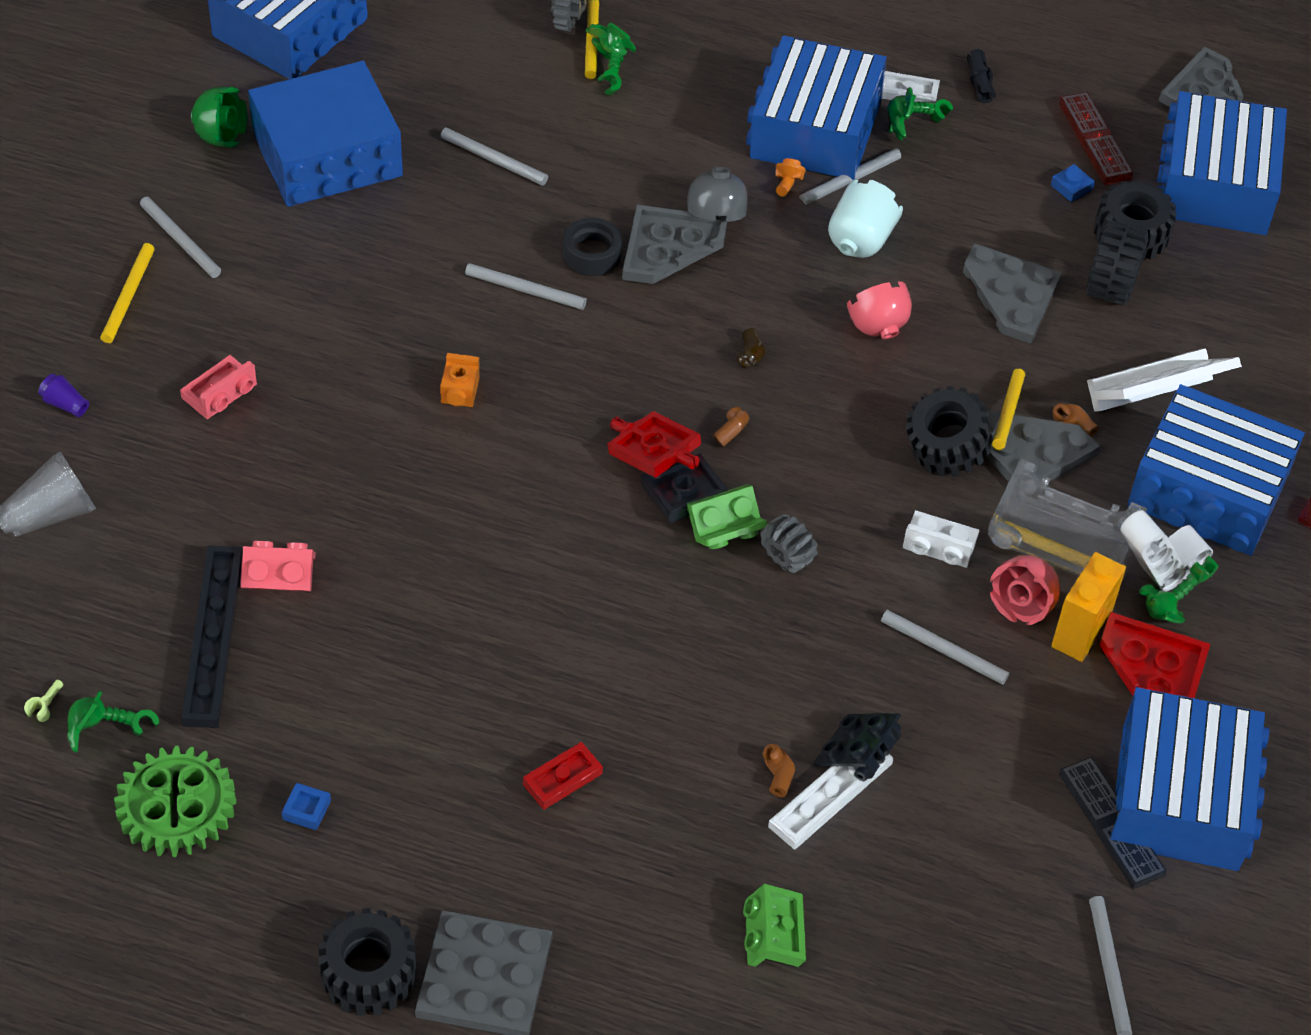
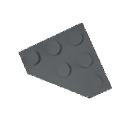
M1204 47L1160 93L1159 102L1170 107L1171 102H1177L1179 91L1242 101L1243 93L1238 80L1234 79L1231 72L1233 67L1230 59Z
M637 204L622 280L654 284L723 248L727 229L726 217L716 215V221H710L696 217L689 213V211Z
M974 243L964 263L963 273L968 281L971 280L977 288V296L987 312L991 311L997 320L996 326L1001 334L1032 344L1060 282L1062 272Z
M988 410L992 436L994 438L1001 412ZM1014 415L1005 447L997 450L990 445L991 451L985 457L1022 496H1025L1098 455L1100 446L1079 425Z

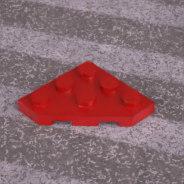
M1110 612L1099 646L1132 696L1136 687L1195 698L1210 643Z

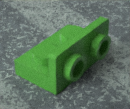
M749 484L687 503L696 542L709 546V549L724 547L729 544L728 540L736 537L747 539L757 536L759 530L768 525L766 519L760 518L753 486Z
M763 884L746 899L743 907V914L746 917L747 934L744 946L747 951L748 965L756 967L765 959L799 967L806 961L803 894Z

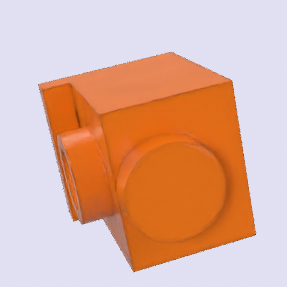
M447 353L446 365L440 385L441 403L473 407L480 378L479 357Z

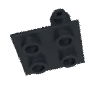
M848 714L841 720L839 728L831 739L824 744L821 753L813 765L852 766L855 770L854 776L859 781L865 782L867 779H872L880 767L879 764L885 761V756L889 755L891 749L901 737L900 731L902 728L897 723L901 714Z

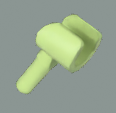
M56 680L41 698H30L24 706L27 716L31 717L36 709L41 708L37 714V719L39 722L47 721L50 717L48 706L62 688L63 683L60 680Z

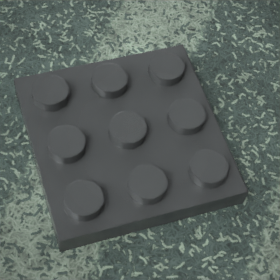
M442 910L415 1009L416 1018L504 1035H529L553 931Z

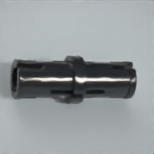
M975 49L970 51L971 55H967L971 71L969 75L970 81L975 85L978 101L989 103L993 101L992 98L995 99L996 97L992 84L993 73L991 68L987 66L984 51Z

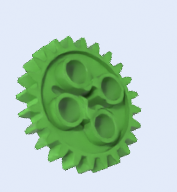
M175 746L173 753L167 755L166 751L160 748L159 757L156 759L149 753L145 754L147 761L145 765L136 761L133 762L135 774L130 772L123 773L125 784H117L119 796L114 797L117 820L121 822L123 834L129 833L132 844L141 841L144 852L154 845L157 856H161L166 848H170L172 856L176 857L179 848L183 847L187 854L191 855L192 845L197 843L199 847L205 849V838L209 837L217 841L219 837L216 828L227 830V818L234 817L232 805L236 804L233 779H230L227 768L221 769L218 758L209 762L207 751L202 752L196 757L194 747H190L186 754H181L179 746ZM179 774L178 789L180 795L177 797L178 826L172 828V806L174 805L173 777ZM196 782L200 783L199 785H196V786H188V785H190V784H192V783H196ZM157 784H164V785H162L161 787H157V788H154V787H153L154 785H157ZM192 814H200L197 817L188 818ZM157 815L162 816V817L159 818V819H155V820L150 819V818H152L153 816H157Z

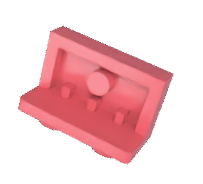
M229 355L180 389L181 398L203 417L209 419L217 412L226 409L231 402L241 395L247 394L257 385L255 365L251 361H247L242 365Z
M253 541L252 547L243 546L241 588L311 592L313 560H315L316 553L312 549H307L308 544L290 542L287 543V548H273V542Z

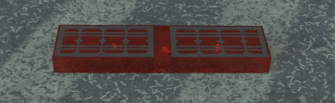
M1088 91L1061 96L1059 105L1103 184L1108 185L1132 180L1134 172Z

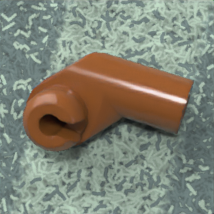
M1064 403L1054 406L1052 415L1055 421L1079 425L1090 437H1093L1099 431V426L1080 406Z
M738 406L732 407L727 412L726 417L728 421L712 435L721 447H724L736 437L749 422L748 413L742 411Z
M769 744L762 752L765 764L774 775L769 791L777 797H785L795 772V765L785 750L777 744Z

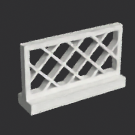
M1205 348L1087 380L1094 411H1103L1177 390L1180 384L1188 387L1213 380V374L1241 367L1239 357L1208 359Z

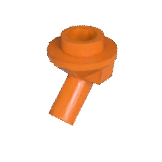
M786 158L783 159V163L776 164V177L782 179L776 188V193L779 196H786L795 180H803L806 169L800 166V161Z

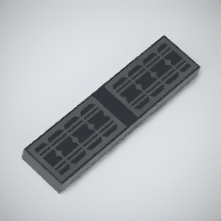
M1093 757L1061 768L1060 777L1132 889L1134 890L1163 878L1166 874V869L1151 847L1111 840V832L1119 812L1116 810L1117 794Z

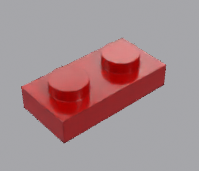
M580 742L523 777V786L541 808L545 810L602 775L603 766L583 742Z

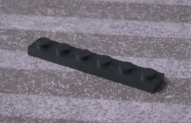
M208 546L181 718L183 727L219 728L242 568V547Z

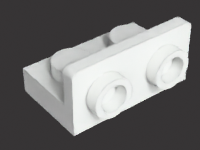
M915 510L911 523L908 524L903 548L919 555L930 556L951 565L967 568L979 530Z

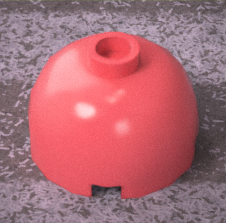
M890 282L883 283L856 295L858 301L853 305L849 300L847 302V309L855 327L866 335L881 336L884 340L897 336L900 333L899 329L907 323L911 315L912 303L906 284L898 282L900 287L892 288Z
M1018 555L1002 563L991 576L990 582L993 580V591L990 592L991 599L998 611L1010 621L1017 622L1018 618L1022 622H1028L1026 625H1033L1047 617L1059 601L1061 591L1059 577L1053 566L1040 557Z

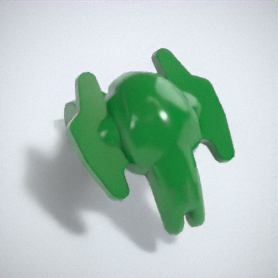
M610 22L608 27L600 24H591L586 28L585 32L599 38L593 37L591 41L606 59H610L607 71L602 73L597 79L610 82L611 87L605 91V94L612 95L621 87V79L618 73L620 64L624 60L623 56L627 54L628 49L635 52L636 47L630 41V36Z
M908 87L906 95L896 96L888 103V132H894L896 137L902 141L903 138H906L904 120L908 119L912 113L929 114L934 122L939 123L945 118L944 114L947 115L953 109L952 104L946 99H940L936 103L915 101L916 95H913L912 88Z
M1210 556L1206 557L1202 565L1195 562L1190 569V574L1181 581V584L1179 583L1177 587H1174L1172 592L1159 591L1152 584L1143 586L1139 593L1147 597L1146 608L1149 616L1159 621L1167 620L1182 624L1186 619L1183 618L1184 614L1177 610L1178 600L1184 598V595H1187L1188 591H1191L1194 586L1196 587L1200 582L1209 579L1218 569V564Z
M98 691L95 697H83L76 700L70 707L68 713V741L72 751L77 753L80 731L97 725L102 719L113 722L118 721V723L124 722V724L131 726L133 734L140 736L143 731L139 726V719L147 718L152 726L155 727L159 724V718L156 713L148 709L136 713L116 707H104L100 698L103 692Z

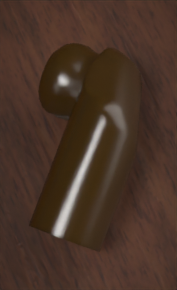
M749 328L742 333L746 346L743 348L744 351L737 355V361L744 369L749 368L752 364L754 366L758 364L766 353L765 347L755 328Z

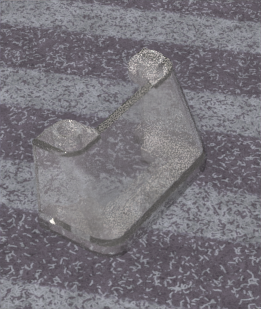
M1020 459L989 523L988 534L992 542L1002 549H1012L1025 555L1040 557L1050 565L1080 576L1094 552L1125 565L1132 550L1122 535L1120 528L1130 515L1141 510L1147 512V508L1131 502L1126 511H1119L1120 506L1113 504L1110 511L1049 488L1050 479L1043 477L1042 481L1039 480L1034 474L1036 465Z

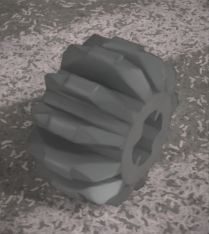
M783 514L780 517H776L761 532V544L766 548V554L771 556L773 562L778 563L785 571L789 570L792 573H796L798 570H802L818 554L816 548L818 545L812 538V532L808 531L805 528V524H801L794 516L790 517Z

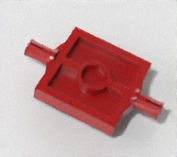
M655 411L633 423L626 422L617 416L610 422V428L620 434L607 444L609 454L655 478L676 463H681L692 470L699 465V457L690 452L701 445L700 434Z

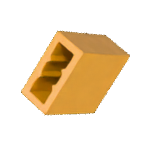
M1094 552L1064 600L1051 645L1052 648L1083 662L1106 625L1110 612L1113 611L1126 566Z

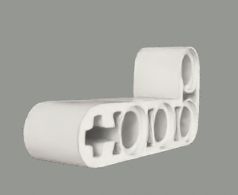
M1143 510L1130 515L1120 528L1139 564L1162 591L1172 590L1183 579H1186L1195 562L1202 565L1206 557H1211L1213 554L1212 548L1192 526H1184L1168 538Z

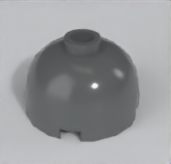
M713 167L712 171L700 174L691 183L687 197L689 213L710 221H716V215L726 216V222L740 220L746 216L748 203L746 186L738 176L730 173V169L726 167Z

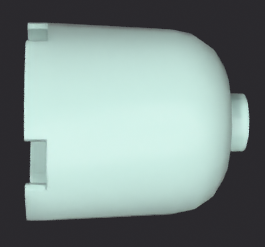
M853 180L847 186L829 222L828 232L834 245L843 254L852 257L866 258L877 253L902 215L903 207L901 205L898 207L893 200L896 196L895 193L885 185L874 180H869L868 184L858 183V180Z

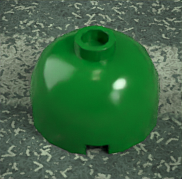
M227 86L213 87L202 92L197 98L191 111V120L196 133L206 143L225 148H232L240 143L234 140L239 132L245 134L248 113L245 100H240L237 93H241L239 89Z

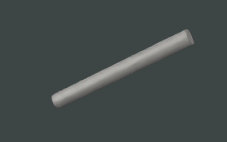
M444 128L441 133L442 139L542 186L548 180L547 174L449 128Z
M894 148L860 165L857 169L855 180L901 159L900 151ZM840 175L801 194L799 198L807 205L850 184L853 180L849 176Z
M150 197L142 198L140 206L212 278L218 277L221 273V268Z
M471 263L466 267L465 275L580 310H584L587 299L581 296Z
M886 610L883 614L881 622L1002 685L1005 684L1009 672L889 610Z
M1095 896L1089 900L1116 1032L1117 1035H1132L1104 898L1102 896Z

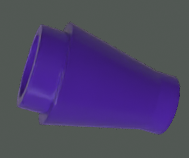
M52 373L43 380L39 387L38 394L43 397L44 403L72 413L76 417H81L89 407V401L83 398L63 375L57 376Z

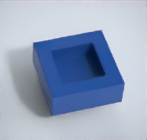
M1073 164L1054 175L1051 186L1070 202H1073L1092 191L1095 181Z
M296 783L282 811L283 820L317 831L331 802L330 793Z

